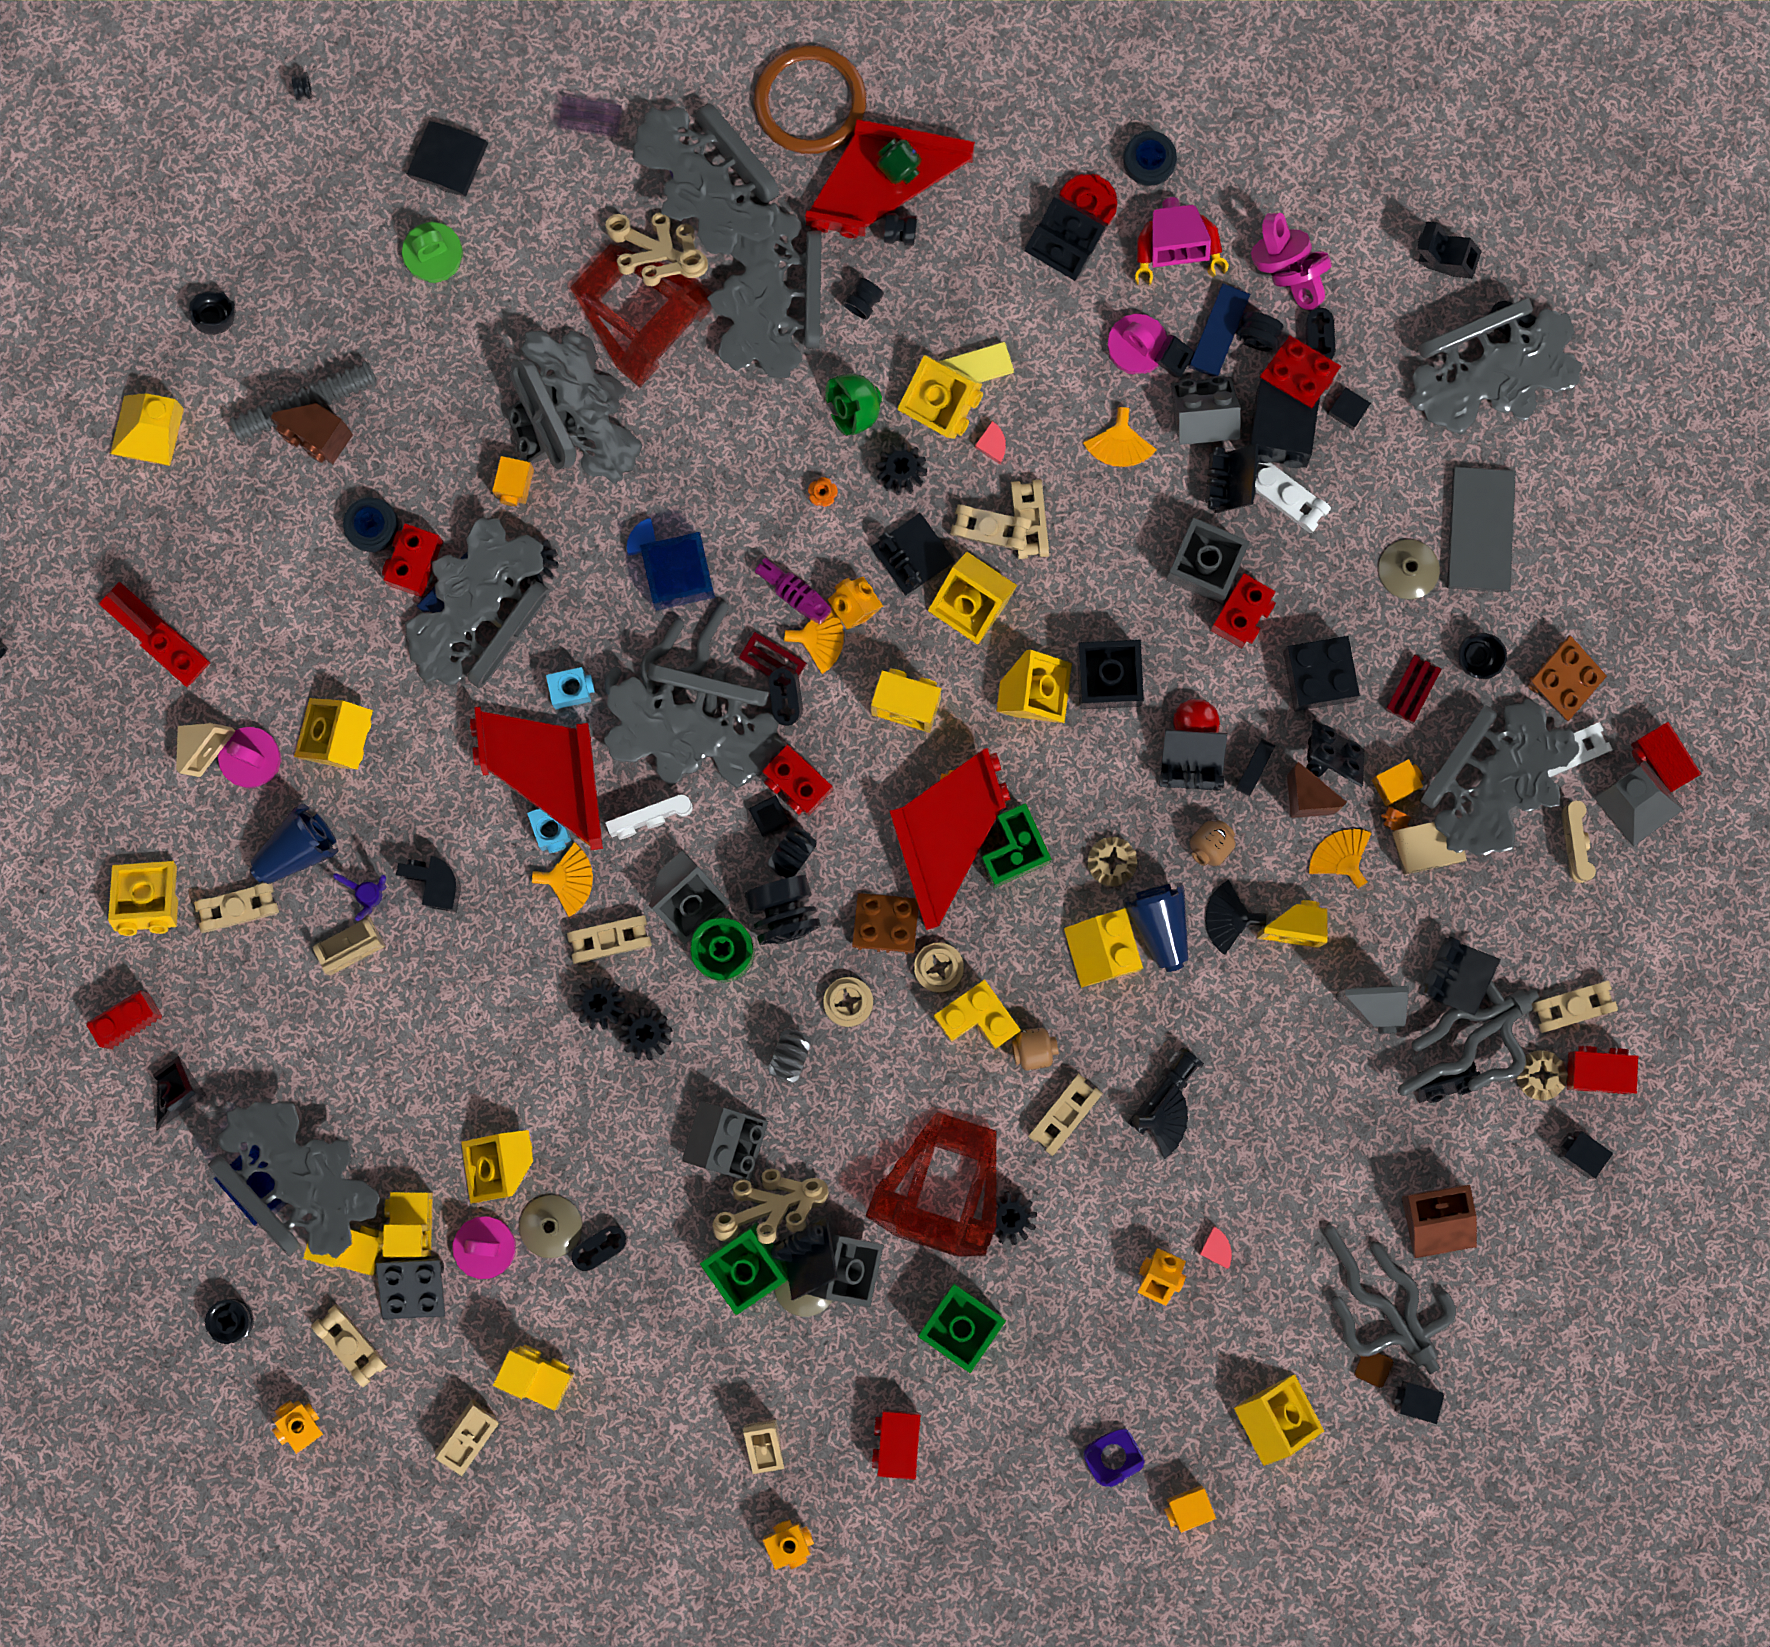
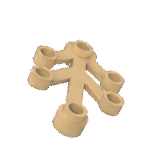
M657 213L651 219L653 230L657 232L659 241L631 229L630 221L625 215L615 214L607 219V233L613 241H629L648 250L632 255L628 253L620 255L617 259L620 273L628 275L636 270V266L663 260L673 262L658 267L648 265L643 268L642 278L644 284L655 286L660 283L663 277L682 274L687 278H696L707 271L708 260L700 250L695 249V233L691 225L682 224L676 229L677 240L683 245L684 252L682 253L673 248L669 232L671 227L670 219L666 215Z
M776 1169L765 1170L762 1173L763 1187L767 1190L780 1189L791 1192L782 1196L753 1189L749 1181L738 1180L733 1184L734 1198L738 1201L749 1200L761 1203V1205L735 1215L730 1212L719 1213L713 1221L714 1235L721 1241L733 1240L738 1236L739 1226L770 1215L766 1222L759 1224L757 1227L758 1240L763 1244H770L776 1240V1231L788 1208L799 1204L797 1210L788 1213L786 1216L787 1228L794 1233L803 1231L806 1227L805 1220L811 1209L823 1205L829 1194L828 1185L818 1178H810L799 1182L782 1178L780 1172Z

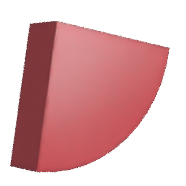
M992 421L975 445V448L1001 464L1006 449L1005 437L1000 427Z
M1213 1226L1199 1254L1229 1269L1232 1258L1230 1243L1223 1232Z

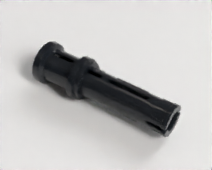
M1184 1047L1179 1050L1181 1054L1170 1068L1163 1070L1164 1073L1162 1075L1164 1077L1127 1122L1142 1135H1144L1148 1128H1135L1133 1126V1117L1135 1115H1150L1163 1100L1173 1084L1181 1090L1188 1086L1187 1080L1198 1067L1202 1068L1204 1065L1201 1060Z

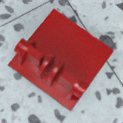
M1289 335L1260 375V378L1308 407L1313 408L1325 389L1328 390L1331 386L1333 378L1340 370L1341 365Z

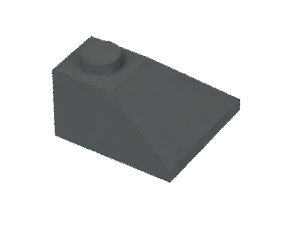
M1645 760L1595 797V800L1633 847L1684 810Z
M681 850L659 871L649 906L674 934L686 944L692 939L700 925L715 918L730 902L691 858Z
M1408 986L1344 989L1336 993V999L1369 1029L1378 1028V1034L1397 1033V1027L1406 1026Z

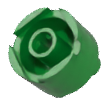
M728 918L710 919L700 925L692 937V961L696 968L710 980L721 983L737 980L749 970L753 963L755 955L753 940L746 928L735 920ZM719 943L723 946L730 944L727 949L729 952L728 956H715L718 953L716 946Z

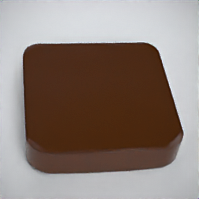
M1380 1353L1370 1357L1361 1356L1354 1371V1376L1371 1385L1382 1388L1393 1366V1360Z

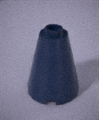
M299 804L297 807H294L251 859L252 867L250 872L258 882L274 883L332 858L339 852L338 848L333 849L332 845L337 841L325 821L318 814L312 817L306 812L310 809L309 806Z
M1177 883V889H1171L1170 884H1165L1137 892V899L1131 902L1129 896L1123 900L1124 907L1158 968H1165L1166 972L1182 969L1184 967L1183 962L1188 960L1185 889L1183 883Z

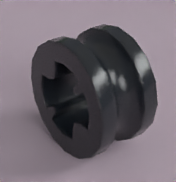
M303 72L302 76L291 74L296 101H301L302 97L312 99V89L308 73Z

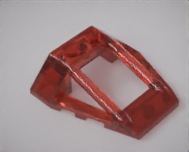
M609 244L574 282L570 289L617 369L641 388L660 367L658 359L695 319L701 322L713 309L707 299L712 292L697 279L687 278L682 274L663 277L682 287V289L677 291L662 279L659 284L652 286L669 300L638 331L600 302L624 275L618 269V257L626 253L631 255L637 254L623 247ZM653 262L636 266V270L633 273L643 280L642 270L648 265L658 267L664 264ZM599 316L632 341L626 353Z
M937 1112L916 1137L913 1145L905 1155L901 1156L894 1164V1168L887 1177L883 1178L876 1186L866 1217L894 1236L957 1257L986 1256L996 1229L997 1131ZM935 1147L978 1160L959 1221L916 1208ZM919 1156L907 1197L895 1193L894 1191ZM985 1182L982 1220L973 1217Z

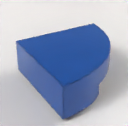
M651 518L643 520L631 531L627 541L628 556L658 549Z

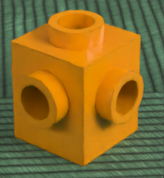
M864 576L852 581L850 578L842 580L834 587L836 592L827 599L847 630L865 623L883 607Z
M1157 1248L1151 1259L1145 1257L1138 1274L1143 1277L1137 1293L1166 1306L1175 1291L1179 1293L1185 1282L1186 1275L1182 1274L1186 1261Z
M289 1400L276 1409V1416L272 1418L276 1425L272 1432L281 1445L288 1442L296 1454L323 1435L315 1424L319 1417L309 1403L303 1407L299 1400L294 1403ZM294 1421H300L297 1427L291 1428Z
M790 1519L773 1526V1533L764 1536L763 1543L775 1570L786 1565L793 1569L808 1562L806 1556L811 1555L812 1550L810 1546L814 1544V1540L807 1526L802 1528L799 1521L792 1524ZM791 1540L796 1546L788 1548L785 1542Z

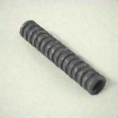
M362 361L361 366L355 364L353 369L349 370L346 368L342 374L336 372L335 377L329 375L327 380L323 381L320 379L316 385L310 383L309 388L303 386L300 388L301 391L297 392L294 390L290 396L284 394L281 400L275 398L273 403L268 401L265 403L266 406L262 407L259 405L255 411L249 409L248 414L244 415L242 412L238 418L230 417V425L236 438L242 443L245 442L246 437L252 439L256 433L261 435L263 430L270 431L274 425L277 427L270 418L274 412L315 403L324 408V404L332 405L333 400L339 402L342 400L341 397L345 396L348 398L352 392L358 394L361 388L365 391L369 385H372V387L376 386L377 380L370 364Z

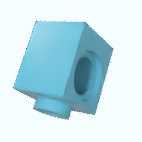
M582 667L546 675L551 702L555 709L591 702L590 693L595 692L591 674L586 675ZM570 681H577L580 684L578 692L573 695L565 694V685Z
M536 809L527 813L538 846L542 851L548 849L549 853L558 852L566 848L565 843L572 841L569 831L542 810ZM550 822L557 823V834L550 838L543 835L544 826Z

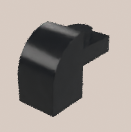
M1426 221L1424 230L1418 239L1417 250L1421 253L1418 262L1421 265L1452 277L1473 279L1482 251L1471 238L1449 236L1438 222Z
M431 856L429 868H426V862L408 859L407 864L398 863L396 871L398 877L426 882L422 900L423 906L457 913L461 885L457 873L450 865L434 856Z

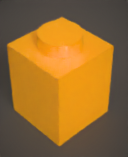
M500 457L492 490L496 498H499L500 503L514 507L517 506V503L526 504L534 472L531 462Z
M1409 759L1372 779L1386 807L1424 787L1421 782L1424 780L1422 772L1416 764L1412 765Z
M1202 1485L1166 1499L1169 1507L1165 1508L1164 1512L1171 1527L1177 1526L1180 1533L1216 1519L1205 1488Z

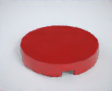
M1076 175L1068 180L1060 190V196L1109 225L1116 215L1118 204L1116 191L1110 182L1100 175Z

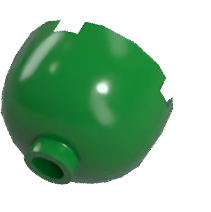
M854 373L842 374L828 380L825 387L826 403L832 402L838 416L830 415L837 429L843 435L859 434L872 427L877 421L882 396L878 387L874 386L866 377Z

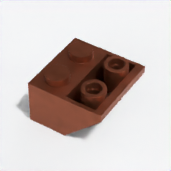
M317 403L274 412L270 417L277 425L275 430L283 435L282 438L296 448L301 444L300 446L308 451L307 454L321 464L324 460L334 464L353 436L341 418Z
M1459 1185L1402 1196L1414 1258L1477 1247V1215L1471 1185Z

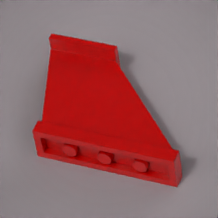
M857 119L854 130L855 135L809 211L806 210V226H811L812 230H819L822 233H827L828 230L840 232L841 236L850 239H856L858 236L865 237L866 228L887 215V212L890 213L966 163H972L975 142ZM894 138L897 141L901 139L907 140L921 157V163L917 167L920 173L907 185L903 180L898 184H892L877 166V160L879 159L877 153Z
M118 582L100 601L99 605L141 642L140 646L185 687L191 685L211 663L121 582Z
M474 707L475 718L470 719L472 737H477L478 747L472 748L475 766L480 765L483 776L489 775V772H491L588 844L591 850L603 849L589 723L576 724L577 729L483 712L481 707Z
M989 748L982 749L905 806L890 811L926 930L940 926L1000 810L1008 808L1006 801L1011 800L1006 782L1000 783L997 771L1002 770L996 752L991 754Z

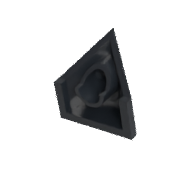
M179 1056L153 1074L157 1080L156 1131L206 1096Z

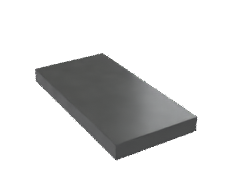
M1454 467L1447 588L1493 592L1510 591L1516 471Z

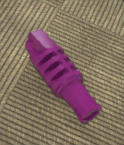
M767 557L762 560L763 565L759 564L755 573L775 587L776 595L802 615L821 624L831 613L832 608L795 574L790 572L786 574Z

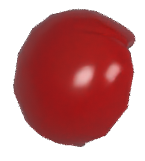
M1189 699L1181 703L1176 709L1173 724L1175 730L1219 733L1220 718L1216 708L1204 699Z

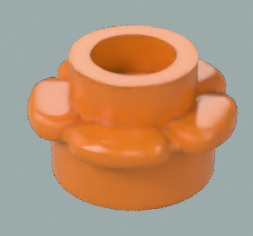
M820 477L818 481H812L808 487V493H810L809 500L816 506H830L838 495L837 486L832 484L829 478ZM823 489L826 491V493L822 495L820 494V490Z
M1388 807L1385 815H1381L1385 819L1383 825L1393 831L1409 827L1407 825L1411 817L1394 808Z

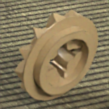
M1118 837L1103 838L1089 852V871L1094 879L1103 885H1122L1129 881L1136 871V851L1128 841ZM1114 848L1116 858L1126 862V864L1116 865L1115 870L1110 874L1109 864L1099 859L1109 858Z
M945 943L927 945L918 953L914 963V972L918 982L925 989L936 993L949 991L960 982L964 971V963L959 952L951 945ZM933 955H935L940 963L952 962L944 969L945 980L938 973H926L934 967Z
M853 977L840 978L827 988L823 1001L824 1009L827 1016L834 1023L842 1027L857 1026L869 1017L873 1009V996L869 987L863 981ZM844 989L847 990V994L849 993L851 998L862 997V1000L853 1004L854 1010L852 1011L854 1015H850V1011L846 1007H835V1005L844 1000Z
M1539 1050L1526 1055L1524 1070L1516 1078L1524 1094L1532 1099L1543 1101L1557 1097L1565 1088L1568 1074L1564 1062L1554 1053ZM1540 1066L1544 1067L1545 1072L1555 1074V1076L1545 1079V1084H1541V1080L1538 1078L1530 1077V1074L1540 1071Z

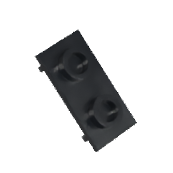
M1474 1061L1462 1073L1445 1077L1439 1076L1420 1087L1418 1102L1428 1101L1429 1103H1435L1450 1094L1458 1093L1464 1095L1472 1092L1468 1088V1082L1481 1074L1480 1071L1477 1072Z

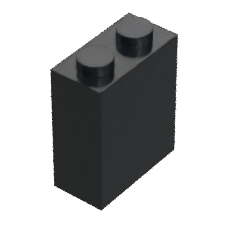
M1264 379L1260 380L1256 392L1248 446L1259 444V463L1275 462L1284 464L1289 468H1307L1312 456L1320 398L1313 408H1310Z

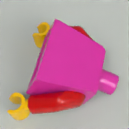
M1175 197L1165 199L1162 202V209L1153 211V220L1144 225L1138 236L1137 263H1140V268L1135 274L1136 284L1139 285L1138 276L1141 273H1147L1150 277L1149 285H1151L1153 272L1149 269V263H1152L1154 268L1209 261L1210 255L1212 262L1207 268L1211 277L1216 276L1214 264L1221 265L1224 275L1228 270V262L1220 256V253L1223 251L1217 226L1204 215H1200L1196 206H1180L1179 199Z

